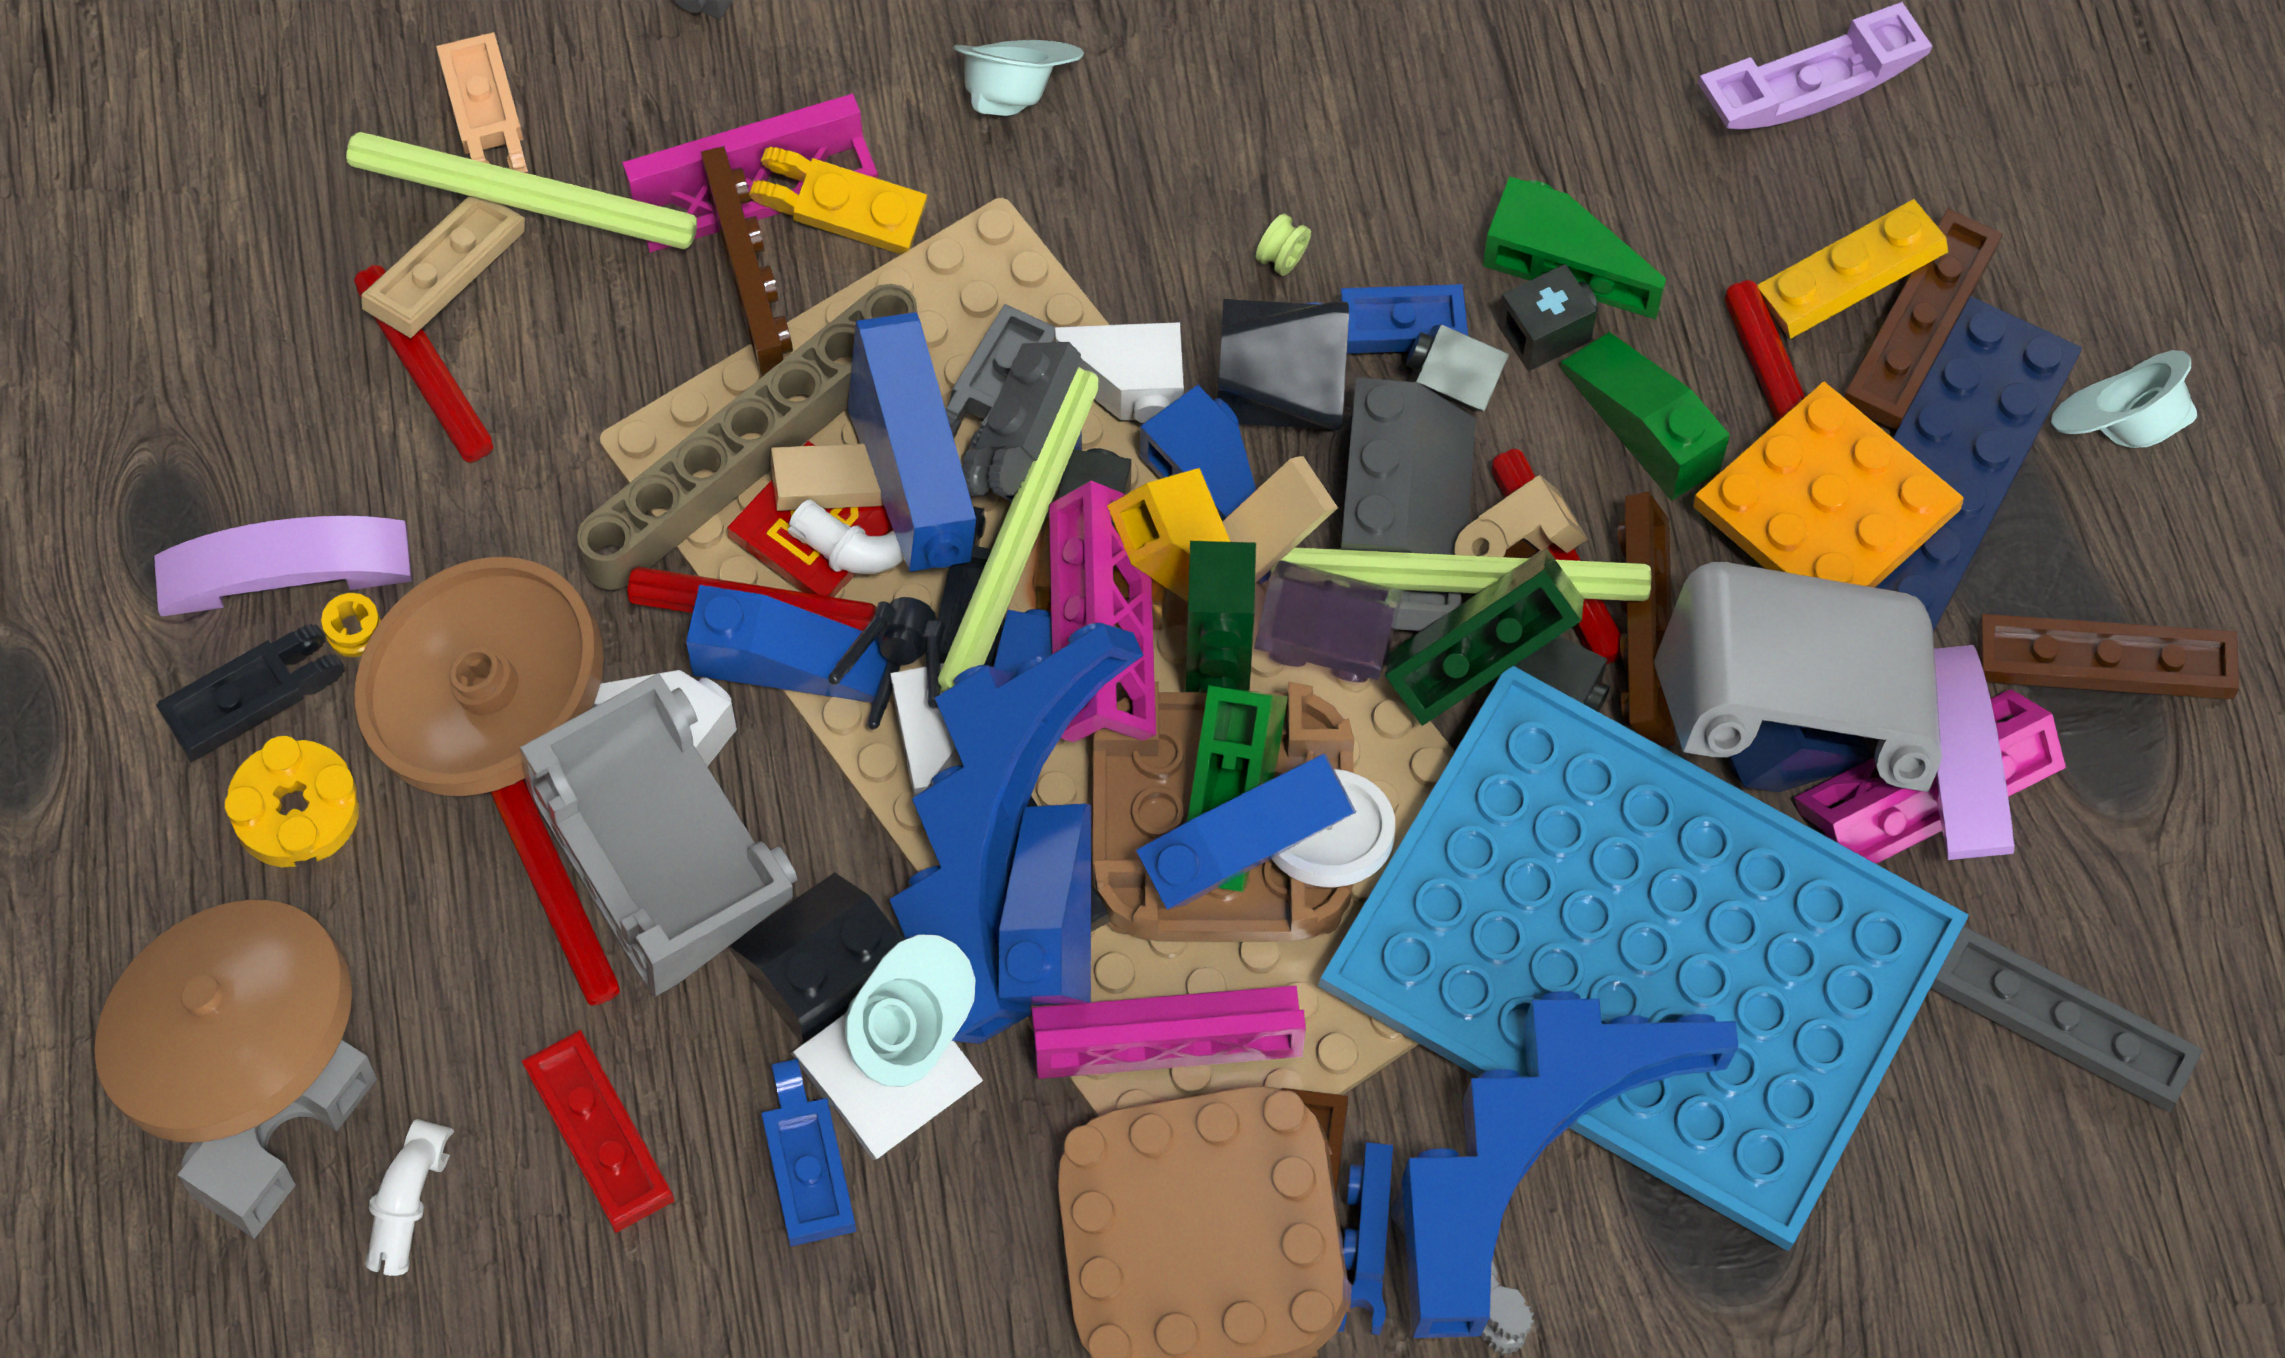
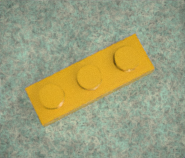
M1912 199L1758 284V288L1770 315L1789 339H1792L1948 253L1947 239L1916 200Z

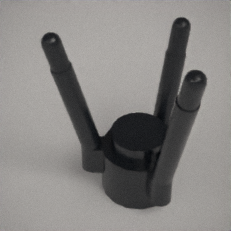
M900 597L892 600L890 603L881 601L877 605L873 619L838 661L835 668L829 674L828 681L833 685L838 684L877 637L881 653L888 661L867 721L868 727L871 730H875L880 726L884 711L892 694L890 673L899 672L901 665L911 664L925 653L928 706L936 709L938 705L935 697L940 695L941 685L938 683V677L941 672L940 642L945 630V624L937 621L935 612L931 607L919 599Z

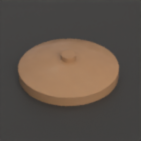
M489 557L471 560L447 568L429 577L405 594L384 616L370 637L359 663L354 691L355 710L361 733L368 746L390 771L407 784L420 790L447 796H469L495 791L512 785L525 778L520 751L521 746L592 709L600 688L604 663L603 642L597 621L589 606L574 587L560 574L539 563L521 558Z
M270 900L230 902L203 910L175 924L146 946L125 969L109 994L100 1015L95 1038V1063L101 1085L107 1096L138 1128L156 1137L176 1142L194 1143L223 1139L247 1131L269 1120L292 1104L315 1082L333 1057L343 1037L348 1023L352 1000L351 977L345 957L335 941L317 920L306 912L282 902Z

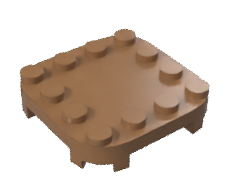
M1156 681L1155 736L1141 741L1107 728H1102L1095 732L1093 739V884L1096 893L1109 914L1108 925L1112 930L1120 934H1130L1133 937L1153 941L1292 942L1329 934L1338 928L1342 915L1350 905L1354 884L1340 887L1310 885L1296 880L1283 872L1272 859L1250 870L1245 892L1216 888L1187 905L1166 909L1136 850L1187 823L1207 693L1159 692V681ZM1288 682L1287 693H1270L1288 696L1278 761L1273 779L1322 754L1327 755L1334 769L1354 773V737L1349 718L1343 719L1332 704L1313 694V686ZM1127 696L1117 702V709L1133 715L1131 698Z
M1245 1087L1115 1110L1094 1118L1086 1125L1074 1128L1067 1135L1064 1144L1065 1152L1060 1160L1059 1199L1074 1321L1081 1343L1092 1358H1312L1318 1356L1317 1350L1337 1333L1346 1312L1351 1310L1352 1286L1347 1279L1330 1161V1154L1333 1153L1323 1127L1297 1094L1287 1090L1281 1091L1275 1087Z

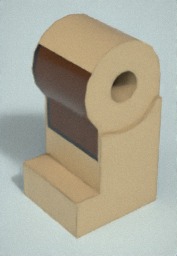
M1538 475L1467 525L1460 532L1455 542V555L1532 558L1553 543L1568 553L1588 540L1559 490L1541 475Z

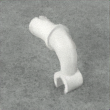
M811 499L803 502L790 519L789 525L791 527L788 528V533L824 555L829 560V567L836 572L844 569L852 573L875 575L892 569L905 560L894 530L883 536H868L860 526L850 527L842 523Z
M419 1119L414 1120L404 1148L398 1153L387 1169L378 1194L373 1196L369 1202V1210L374 1215L369 1251L365 1259V1265L368 1269L378 1272L381 1267V1261L385 1260L383 1273L385 1275L397 1276L408 1271L415 1221L422 1218L424 1206L420 1202L421 1192L428 1170L440 1173L447 1164L450 1155L443 1153L447 1139L454 1133L452 1128Z

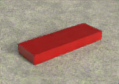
M581 1030L521 1061L525 1072L614 1233L675 1202L673 1193Z

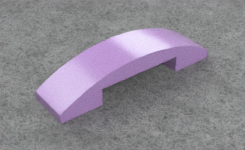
M1903 2L1852 20L1846 35L1759 67L1750 57L1700 75L1698 84L1726 128L1753 129L1800 119L1854 98L1889 80L1930 53L1932 45Z
M317 516L274 520L207 534L154 555L158 612L161 617L224 608L223 596L326 581L346 579L349 590L412 582L406 522L389 518Z
M1974 645L1934 649L1942 752L1940 766L1935 776L1939 792L1938 811L1948 860L2014 854L2012 821L2001 749L1991 699L1978 653Z

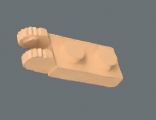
M495 33L436 46L465 154L469 153L472 160L490 164L485 159L483 150L506 144L509 169L528 173L520 141L523 140L522 131Z

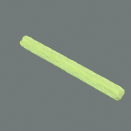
M358 132L351 136L348 143L346 160L352 167L680 249L688 248L695 239L697 218L692 214L363 132Z
M1078 367L1037 461H1033L1025 481L1021 482L1022 487L1014 495L939 674L938 683L941 685L942 693L955 686L953 681L957 675L969 668L985 664L1046 517L1049 504L1053 500L1097 394L1099 380L1098 376L1092 371H1085Z
M1294 548L1271 569V577L1274 583L1287 585L1478 594L1530 558ZM1556 560L1584 599L1646 601L1650 596L1651 569L1646 564Z

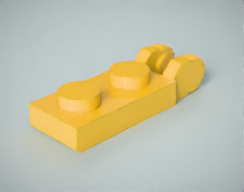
M766 147L761 159L762 165L777 174H783L786 177L802 181L803 185L798 195L782 185L764 180L754 181L749 192V196L754 202L792 215L794 221L894 253L903 254L909 252L927 203V194L814 158L810 162L799 153L786 151L783 148Z

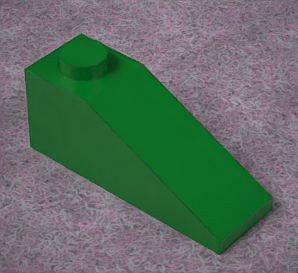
M1509 176L1487 234L1483 267L1530 281L1566 264L1578 282L1584 281L1589 285L1597 302L1651 319H1657L1666 283V278L1569 194L1554 190L1551 186L1541 181H1525Z
M1608 332L1561 361L1560 369L1671 501L1721 471L1730 437L1727 430L1692 389L1614 334Z
M1208 685L1187 822L1273 779L1278 761L1288 696ZM1250 871L1218 888L1245 892Z

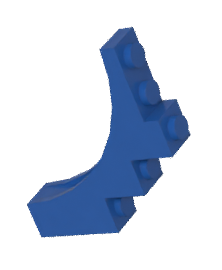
M1104 623L1089 624L1071 634L1068 638L1070 644L1050 656L1043 655L1026 661L1016 669L1015 673L988 665H978L957 675L953 681L955 686L935 697L963 765L941 771L932 778V787L912 798L940 866H933L916 873L908 881L910 887L889 900L906 939L916 935H938L957 944L970 960L976 979L974 1003L965 1022L951 1041L982 1044L1032 1015L1031 1006L999 998V928L1024 808L1027 807L1044 763L1069 723L1106 683L1144 656L1133 632Z
M1558 991L1545 994L1540 1000H1532L1523 1022L1528 1077H1520V1073L1515 1070L1496 1069L1482 1073L1479 1078H1471L1463 1099L1467 1157H1459V1153L1453 1149H1430L1419 1153L1418 1158H1409L1404 1170L1401 1184L1412 1338L1481 1336L1490 1318L1491 1263L1503 1213L1515 1188L1544 1149L1583 1115L1626 1091L1677 1075L1726 1070L1739 1047L1736 1021L1716 1022L1715 1017L1711 1015L1692 1014L1680 1017L1674 1023H1649V1019L1644 1016L1628 1015L1614 1018L1609 1024H1602L1600 998L1580 999V995L1575 992Z

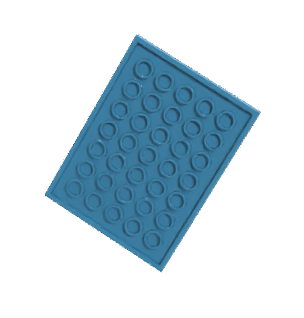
M1513 666L1499 677L1322 974L1318 987L1478 1077L1484 1072L1496 1069L1515 1070L1520 1073V1077H1528L1523 1022L1532 1000H1540L1543 995L1552 992H1575L1580 995V999L1600 998L1602 1024H1609L1614 1018L1628 1015L1644 1016L1649 1019V1023H1674L1678 1018L1692 1014L1711 1015L1715 1017L1716 1022L1736 1021L1739 1047L1726 1070L1677 1075L1626 1091L1583 1115L1569 1128L1789 1251L1801 1232L1969 914Z

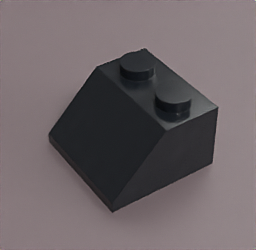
M833 873L756 925L728 947L796 1038L803 1044L847 1012L850 1002L858 994L882 958L898 942L903 941L904 938L869 894L837 873Z

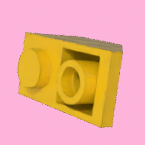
M1200 468L1148 482L1107 505L1131 565L1187 602L1190 541L1231 542Z

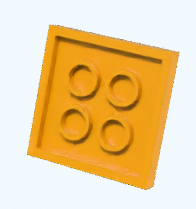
M1823 381L1695 494L1693 507L1765 569L1875 588L1961 510L1964 497Z

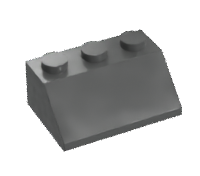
M1356 377L1340 550L1455 555V542L1460 532L1468 525L1476 418L1418 382Z

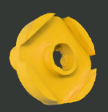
M277 736L270 739L261 750L245 760L234 774L225 799V810L240 844L256 859L276 867H296L295 861H306L316 857L318 862L331 856L349 839L359 818L357 787L346 762L336 752L322 744L307 740L296 741L289 736ZM294 791L303 792V798L308 804V807L303 812L293 808L287 815L280 814L282 805L279 800L284 795Z

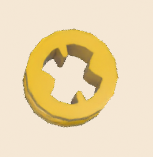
M359 593L338 595L328 602L321 618L328 644L336 653L344 657L362 656L370 637L381 622L375 604L370 598ZM355 615L357 621L361 624L362 630L356 634L349 635L347 628H344L342 620Z

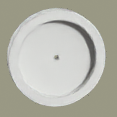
M1334 769L1357 813L1272 858L1273 862L1283 872L1296 880L1320 887H1340L1354 884L1368 878L1379 870L1392 851L1395 836V815L1390 801L1374 783L1360 775L1344 770Z

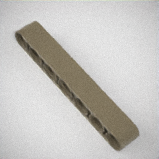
M896 284L879 285L870 290L591 513L581 523L577 533L578 546L585 574L590 582L599 588L608 590L620 589L628 585L629 576L633 568L638 566L650 568L768 473L771 470V448L801 446L847 409L852 362L839 364L834 361L842 357L852 358L856 321L914 312L918 314L916 299L913 294L903 286ZM796 394H805L810 396L809 398L803 401L795 402L787 400L789 397ZM757 431L764 433L756 439L740 438L741 435L747 432ZM703 469L716 470V473L709 477L699 478L693 476L694 473ZM665 507L669 509L660 516L645 515L652 508ZM615 545L622 547L611 555L597 554L605 546Z

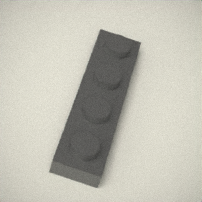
M1965 926L1960 931L1931 986V989L2168 1112H2171L2176 1105L2203 1051L2202 1048Z

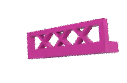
M853 93L622 162L629 198L656 206L672 203L687 209L686 213L692 214L697 218L695 239L719 232L713 207L707 203L710 197L706 186L701 151L725 146L731 169L743 168L749 192L754 181L764 180L767 182L771 173H773V171L762 165L761 162L766 147L769 148V146L799 153L809 161L814 158L824 162L830 155L853 149L860 169L853 171L878 179L877 170L863 137L861 112ZM799 181L796 188L790 190L799 195L803 182ZM751 198L750 203L741 205L745 218L756 216L757 220L783 213L770 207L759 205V203L754 202ZM645 240L649 253L670 247Z
M1089 481L1049 504L1052 654L1070 644L1068 641L1070 635L1084 626L1093 623H1104L1114 626L1118 623L1121 629L1134 633L1144 656L1106 683L1069 723L1061 738L1074 743L1102 728H1107L1145 741L1156 735L1151 577L1131 565L1121 538L1111 523V514L1107 505L1126 494L1094 481ZM1114 565L1118 567L1129 584L1128 601L1125 600L1113 582ZM1119 681L1132 700L1133 715L1117 709L1116 683Z
M2012 689L1991 698L1995 722L2009 715L2014 716V718L2006 722L1996 723L2008 797L2066 768L2051 712ZM1874 758L1794 797L1799 814L1822 829L1826 837L1875 864L1942 831L1938 811L1939 792L1936 776L1928 792L1897 787L1888 784L1880 777ZM1848 800L1833 809L1828 808V806L1838 801Z
M1297 985L1032 1007L1038 1079L1303 1057L1306 1024L1304 1009H1299Z

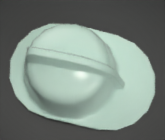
M1016 40L978 47L953 46L954 50L964 53L965 87L971 93L973 109L982 114L1004 116L1017 114L1027 106L1039 102L1054 65L1080 60L1084 56L1082 49L1074 45L1043 40Z
M2167 351L2139 363L2128 371L2092 384L2064 400L2053 412L2051 424L2058 432L2066 434L2089 433L2100 429L2116 444L2130 448L2149 447L2160 443L2193 423L2197 418L2196 407L2191 400L2184 381L2191 369V357L2184 351Z
M916 935L898 942L882 958L858 994L850 1002L845 1016L846 1044L853 1062L867 1078L883 1086L905 1087L922 1080L936 1065L944 1050L963 1025L974 1003L976 979L970 960L957 944L938 935Z

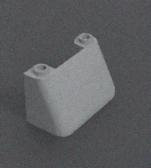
M1711 562L1698 567L1690 573L1682 587L1654 660V666L1683 752L1710 757H1729L1738 754L1750 746L1757 735L1762 720L1880 739L1874 755V761L1880 777L1888 784L1897 787L1929 791L1939 769L1942 752L1933 627L1924 604L1917 597L1902 592L1728 562Z
M660 673L649 677L520 747L527 788L539 813L638 976L654 997L678 985L790 901L793 897L792 883L797 881V875L791 862L779 846L769 850L763 842L759 841L755 844L693 745L690 725L696 723L698 719L689 699L679 687L670 691Z

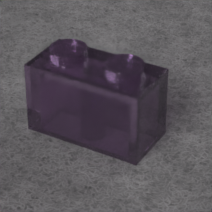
M1280 560L1269 579L1254 649L1269 652L1270 659L1287 666L1299 667L1304 666L1308 662L1331 668L1330 672L1332 675L1350 682H1366L1368 678L1379 680L1388 660L1404 591Z

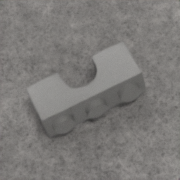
M341 1040L333 1057L315 1082L299 1098L277 1115L254 1128L227 1138L192 1143L183 1157L181 1163L182 1170L178 1173V1177L190 1197L255 1239L296 1186L284 1162L267 1152L268 1141L272 1133L280 1124L295 1117L317 1119L337 1132L377 1080L368 1057Z

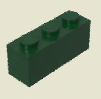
M1190 541L1185 692L1207 693L1208 685L1250 690L1255 615V542Z
M1545 548L1391 651L1385 677L1423 726L1581 622L1584 598L1550 551Z

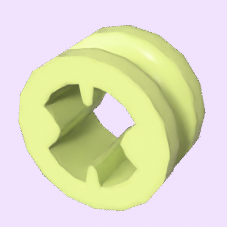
M1286 214L1279 215L1263 235L1256 251V260L1263 265L1273 262L1275 264L1274 270L1282 276L1287 275L1304 254L1311 237V230L1305 225L1295 228L1292 226L1291 217Z

